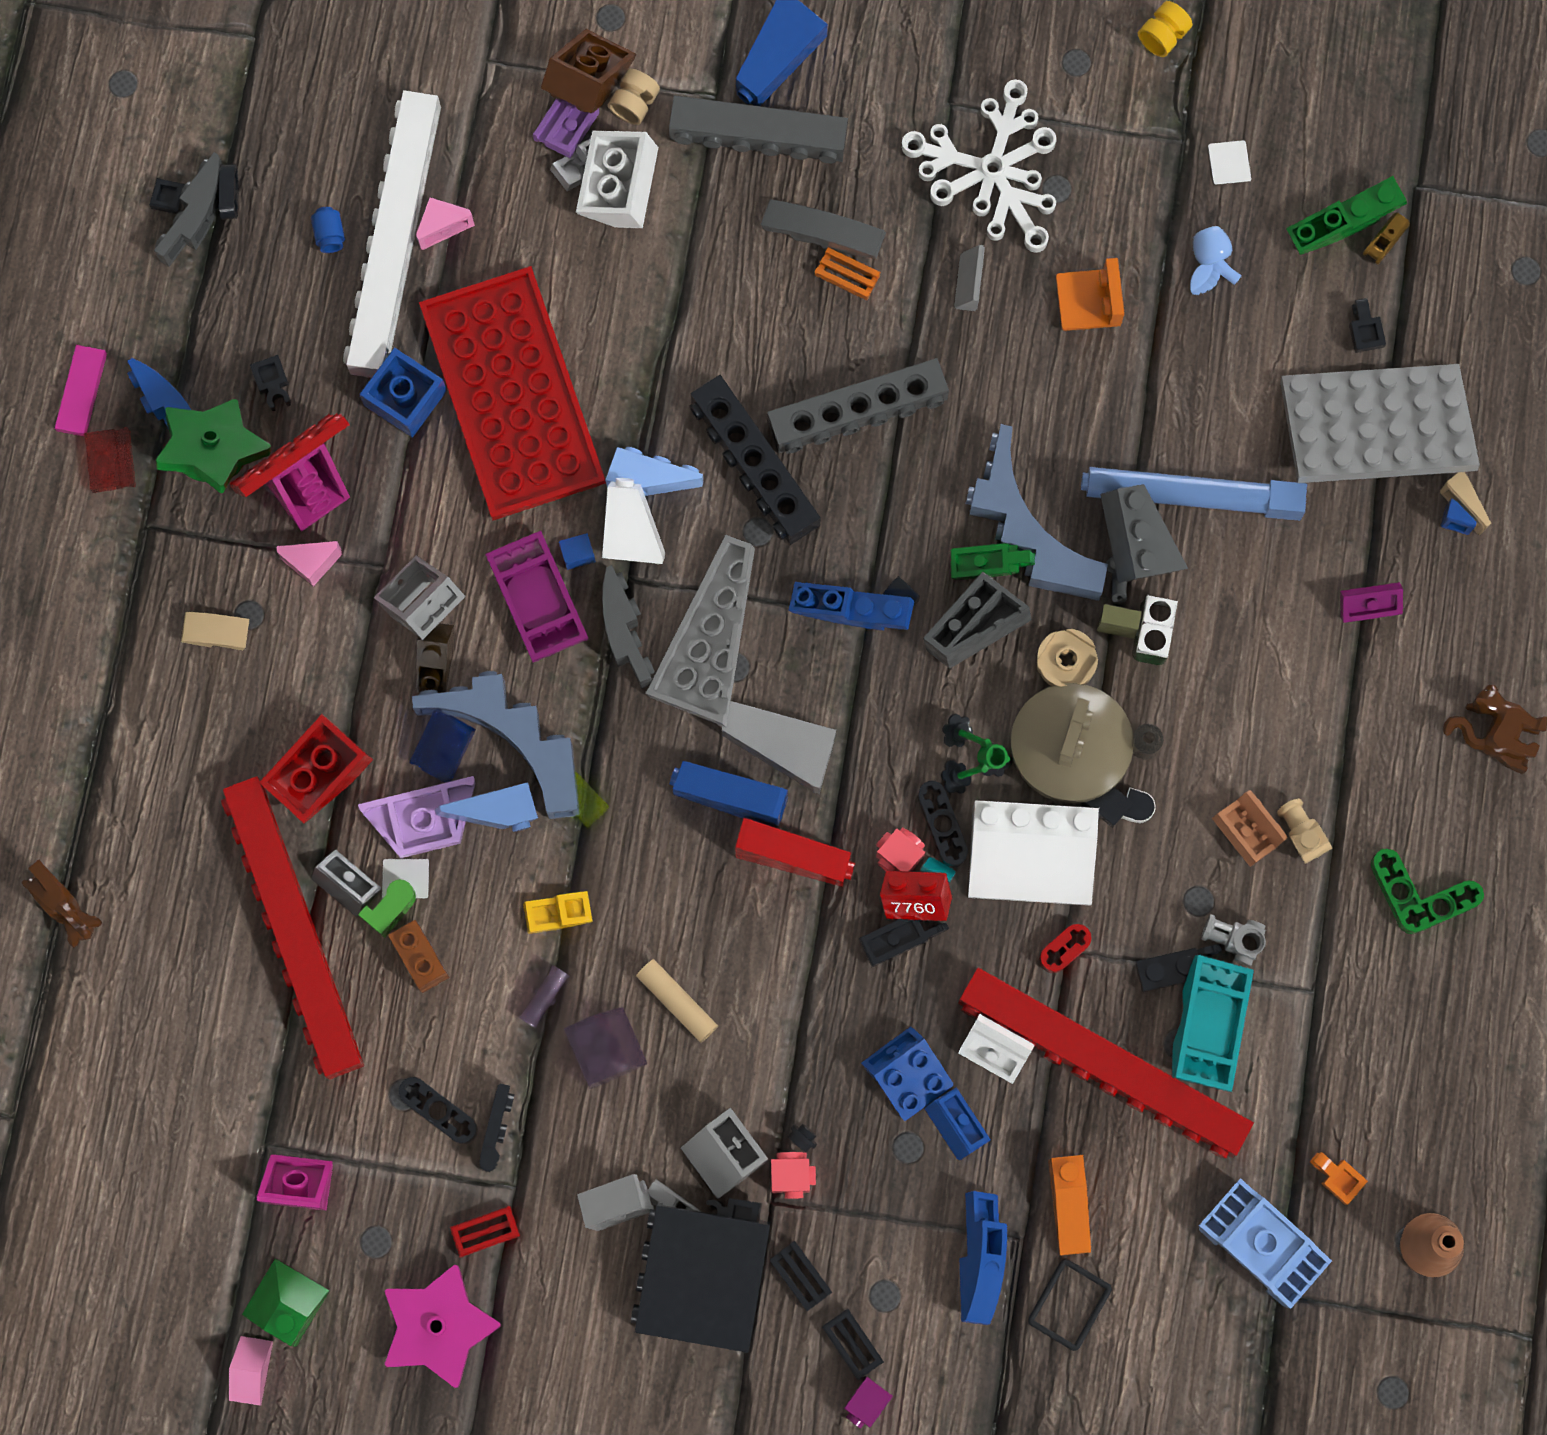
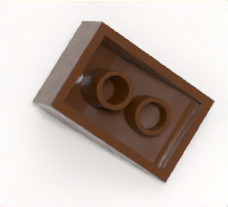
M585 29L550 57L541 89L549 92L554 98L563 99L575 105L582 112L592 114L607 100L634 61L636 53Z

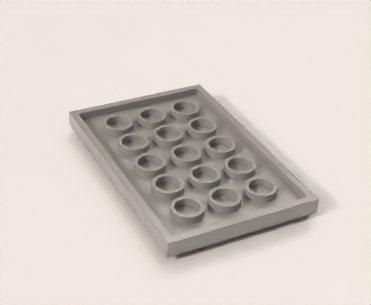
M1459 364L1286 375L1281 377L1280 383L1298 483L1478 471L1480 463Z

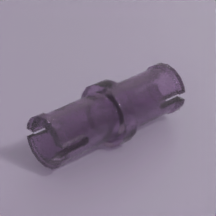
M554 965L539 989L535 987L532 992L535 995L522 1015L519 1016L520 1019L534 1028L537 1027L550 1004L552 1006L555 1004L556 1000L554 998L567 978H569L568 974Z

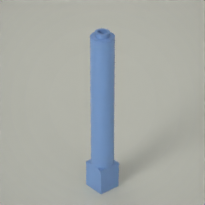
M1089 467L1088 473L1083 472L1081 480V490L1086 491V497L1101 498L1100 494L1144 484L1153 502L1158 504L1264 513L1266 518L1298 521L1302 519L1306 509L1307 483L1271 480L1269 484L1096 467Z

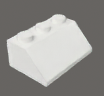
M592 131L576 209L577 214L613 227L643 228L659 148L647 132Z

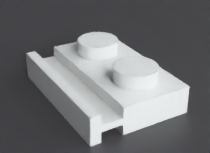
M979 1014L958 1053L1013 1084L1031 1053L1034 1044Z

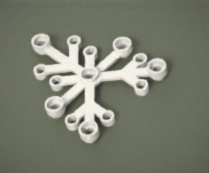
M1015 79L1005 85L1003 97L1007 103L1003 116L998 109L999 105L995 99L987 98L982 102L981 114L985 118L990 119L997 131L991 154L985 155L983 158L957 152L948 137L947 128L942 124L934 125L930 131L931 141L939 144V146L926 143L924 136L916 131L908 132L903 137L902 151L906 156L916 158L924 155L935 158L932 161H925L919 166V177L924 181L933 180L937 172L952 164L975 169L951 183L943 179L935 181L930 191V198L933 203L939 206L948 205L952 201L953 195L983 180L979 195L974 200L972 209L977 216H986L990 211V196L995 183L1001 194L993 221L987 227V236L994 241L1003 238L1005 232L1004 222L1008 208H1010L1025 234L1024 244L1026 248L1031 252H1041L1046 248L1049 239L1047 231L1043 227L1034 226L1021 203L1038 207L1042 214L1047 215L1055 210L1056 199L1050 194L1039 195L1011 187L1007 179L1022 182L1028 190L1038 189L1042 180L1041 174L1038 171H1025L1011 166L1037 152L1041 154L1051 152L1055 147L1056 135L1050 128H1039L1034 132L1031 142L1003 156L1009 135L1023 128L1033 129L1038 122V114L1032 109L1023 111L1021 116L1014 119L1017 107L1023 104L1027 97L1028 90L1024 82ZM1016 92L1020 97L1012 98L1010 94ZM987 105H991L995 108V110L989 112L986 111L984 107ZM1026 116H1031L1034 118V121L1028 123L1024 120V118ZM941 131L944 133V136L938 138L934 135V132ZM1040 140H1046L1049 143V145L1041 146L1038 142ZM916 144L919 148L917 150H910L908 146ZM989 166H995L997 167L998 171L990 172L987 168ZM924 168H930L933 172L927 175L924 174L922 170ZM1029 177H1035L1038 180V182L1032 184L1029 183L1027 179ZM938 192H944L946 193L947 197L941 199L938 198L936 194ZM1049 201L1051 202L1052 206L1050 208H1045L1042 205V202ZM978 203H984L987 206V208L984 210H980L976 207V205ZM998 227L1001 232L994 234L991 232V228ZM1038 238L1041 244L1033 245L1030 240Z

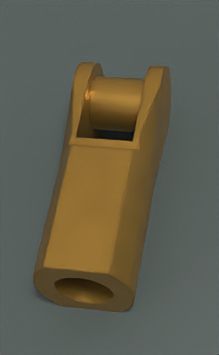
M1394 213L1367 246L1363 255H1370L1376 260L1375 263L1379 265L1410 226L1409 220L1399 213ZM1377 242H1380V243H1381L1382 245H1384L1386 248H1385V250L1383 251L1381 248H1379V247L1376 246L1375 244H1376Z

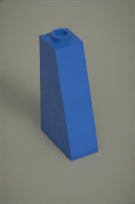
M776 0L736 77V93L738 97L746 104L751 103L754 106H761L825 40L828 24L799 0Z
M686 761L682 762L680 769L674 768L669 785L674 786L673 794L675 796L775 828H779L788 802L787 789Z

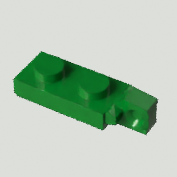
M1008 543L951 549V579L953 580L976 579L982 572L989 577L1007 576L1019 573V567L1035 565V553H1032L1031 550L1018 551L1017 545H1010Z

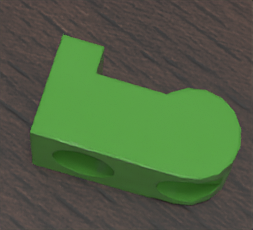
M401 879L395 880L389 884L386 896L374 910H371L366 905L358 915L386 938L415 903L416 892L409 882Z

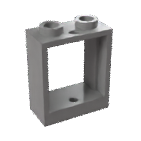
M416 555L374 599L394 620L423 640L466 596L448 576ZM402 579V584L398 585V581ZM432 582V584L403 613L402 611Z

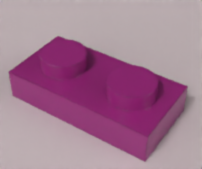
M1400 582L1340 591V617L1343 623L1403 614V587Z

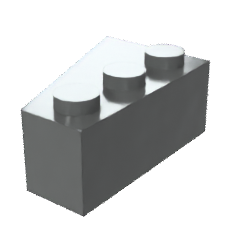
M1144 484L1119 488L1100 494L1118 583L1188 569Z
M982 572L925 635L923 639L926 650L950 669L1031 621L1030 608Z

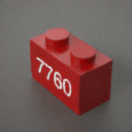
M886 871L880 892L886 919L947 921L952 895L946 873Z

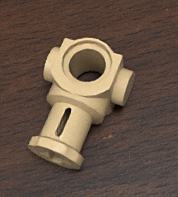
M1298 798L1281 806L1277 814L1279 817H1283L1290 827L1289 837L1306 864L1333 848L1315 819L1308 818L1302 808L1303 802Z

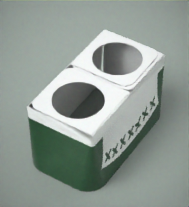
M1149 595L1142 601L1140 605L1142 613L1139 629L1135 636L1132 656L1136 661L1154 665H1162L1166 662L1178 601ZM1156 604L1170 607V617L1162 622L1154 620L1150 616V606ZM1151 630L1161 631L1166 638L1164 647L1157 651L1147 648L1144 642L1147 632Z

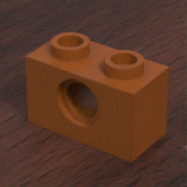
M416 920L388 935L422 993L450 978Z

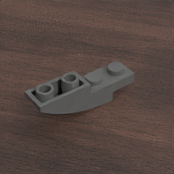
M215 152L209 159H205L200 164L198 174L192 182L189 181L184 185L180 200L185 210L178 212L173 220V226L167 234H162L156 242L154 252L159 261L168 267L171 266L186 244L197 250L213 223L219 207L220 165H223L219 155Z
M611 565L606 567L602 596L607 637L617 666L619 667L629 662L642 689L651 684V674L655 673L648 656L642 658L638 650L642 644L635 630L629 631L638 626L636 616L641 615L634 598L628 600L624 592L628 585L622 572L615 573Z

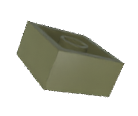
M1104 604L1100 613L1097 631L1134 639L1139 629L1142 611Z

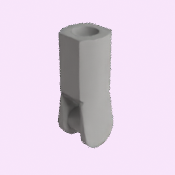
M657 1179L648 1189L650 1201L656 1206L660 1202L664 1206L676 1207L681 1202L687 1206V1210L701 1212Z

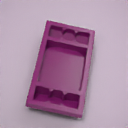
M541 531L485 554L533 663L588 640L586 631Z

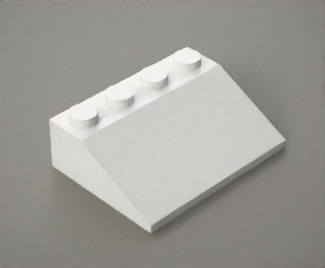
M975 800L972 812L968 898L1091 906L1099 808Z

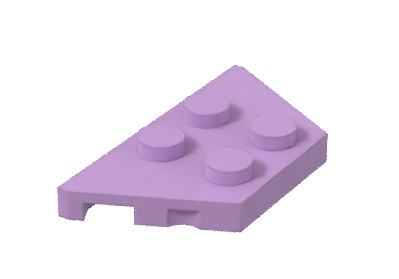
M474 776L358 804V807L400 858L461 844L466 822L437 816L434 809L440 805L471 798L475 787Z

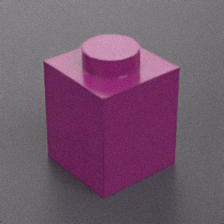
M865 1377L844 1407L849 1412L846 1418L860 1429L864 1424L871 1428L893 1396L870 1378Z

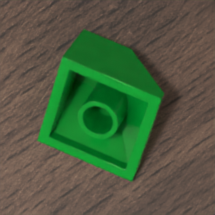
M274 1259L242 1315L284 1343L297 1347L330 1290L281 1261Z

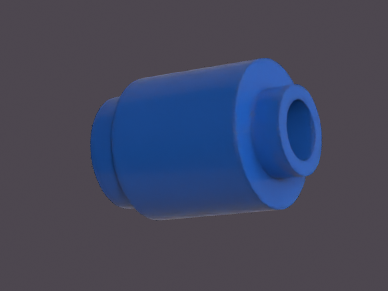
M332 207L317 209L311 216L316 245L320 247V251L323 253L340 251L343 248L345 237L339 211L333 210Z

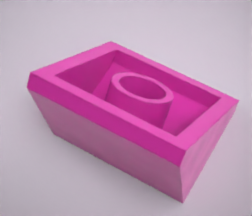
M271 1154L257 1194V1201L264 1204L327 1211L333 1161Z

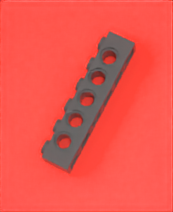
M938 358L768 411L767 421L778 453L786 451L787 454L800 451L804 445L813 442L815 445L826 443L832 439V436L843 434L844 436L852 435L858 432L860 427L870 424L872 427L880 426L886 423L889 418L898 415L900 418L911 416L916 413L917 409L926 406L928 409L939 407L948 399L949 389ZM911 386H918L923 392L919 395H912L907 389ZM883 395H890L895 401L891 404H884L879 398ZM855 404H862L867 410L863 413H856L851 407ZM827 413H834L838 416V419L835 422H827L823 419V416ZM798 422H806L810 425V428L806 431H799L794 426Z

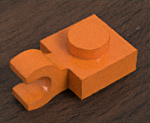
M1320 1152L1316 1153L1309 1161L1318 1171L1327 1176L1321 1184L1344 1205H1348L1368 1182L1345 1160H1341L1338 1165H1335L1324 1153Z

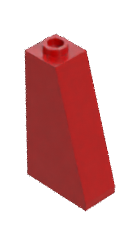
M743 818L735 846L736 858L843 887L845 879L851 880L855 862L850 861L851 852Z

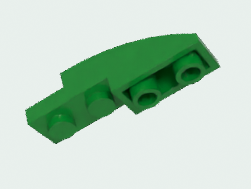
M1391 176L1342 203L1339 200L1289 226L1286 230L1301 255L1340 241L1380 222L1381 217L1406 205L1407 200L1394 176Z

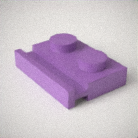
M556 98L533 133V139L571 158L577 145L581 143L599 115V108L592 114L582 112L575 105Z

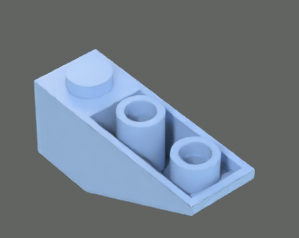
M617 447L606 477L607 489L611 481L616 482V478H630L634 480V484H641L645 496L698 488L703 485V474L699 473L697 468L690 465L679 467L671 464L670 460L661 456L647 457L642 455L643 453L633 447H626L625 449Z

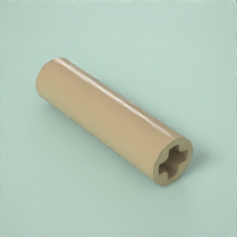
M654 959L638 972L636 977L700 1043L705 1041L718 1028L714 1020Z

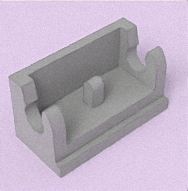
M635 1174L577 1194L585 1228L596 1231L650 1212V1209L654 1210L645 1181H639Z

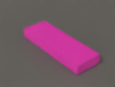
M76 345L55 425L56 431L86 437L107 356L105 350Z

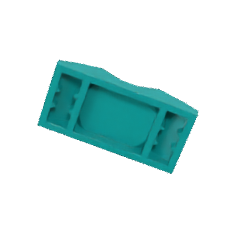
M1195 955L1182 991L1183 1012L1180 1026L1173 1041L1172 1078L1232 1092L1254 973L1253 969Z

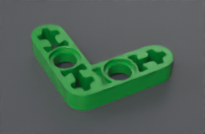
M1382 849L1371 860L1372 871L1399 927L1407 934H1416L1474 909L1483 901V888L1477 882L1470 880L1421 900L1397 852L1392 849ZM1381 856H1384L1386 860L1391 859L1393 861V864L1390 866L1391 873L1395 875L1399 872L1400 877H1395L1390 882H1386L1385 878H1388L1390 873L1386 867L1380 868ZM1400 883L1407 888L1408 894L1405 899L1399 900L1392 895L1391 888L1393 884ZM1464 888L1468 892H1475L1476 896L1472 898L1473 903L1469 899H1465L1458 904L1455 903L1454 898L1465 893ZM1442 899L1447 902L1449 906L1447 915L1440 916L1434 912L1432 906L1435 900ZM1426 910L1428 916L1417 922L1418 927H1415L1413 923L1407 924L1408 912L1415 916Z

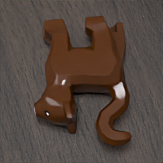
M1487 685L1484 690L1478 693L1473 703H1469L1465 707L1469 711L1493 717L1484 737H1476L1472 724L1465 717L1461 716L1449 717L1444 723L1443 732L1446 736H1449L1455 728H1460L1466 744L1470 747L1482 750L1486 755L1496 758L1505 767L1523 774L1528 769L1527 764L1529 760L1526 758L1536 757L1540 745L1535 742L1530 744L1522 743L1519 740L1522 731L1533 735H1538L1540 731L1545 732L1547 730V717H1532L1520 705L1506 701L1495 685Z
M37 860L28 868L34 877L29 880H23L21 883L50 917L64 925L68 935L67 940L75 948L80 940L91 939L94 928L99 927L102 921L96 916H91L81 911L73 895L40 860Z

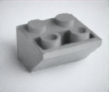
M731 1108L706 1125L681 1147V1150L717 1199L768 1162L767 1156Z

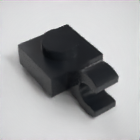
M1367 298L1355 300V304L1352 305V311L1356 321H1351L1349 324L1355 353L1384 348L1386 340L1380 316L1371 318Z

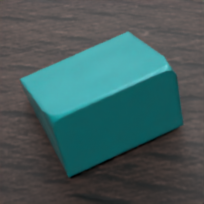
M929 857L920 872L946 873L949 884L956 872L933 857Z

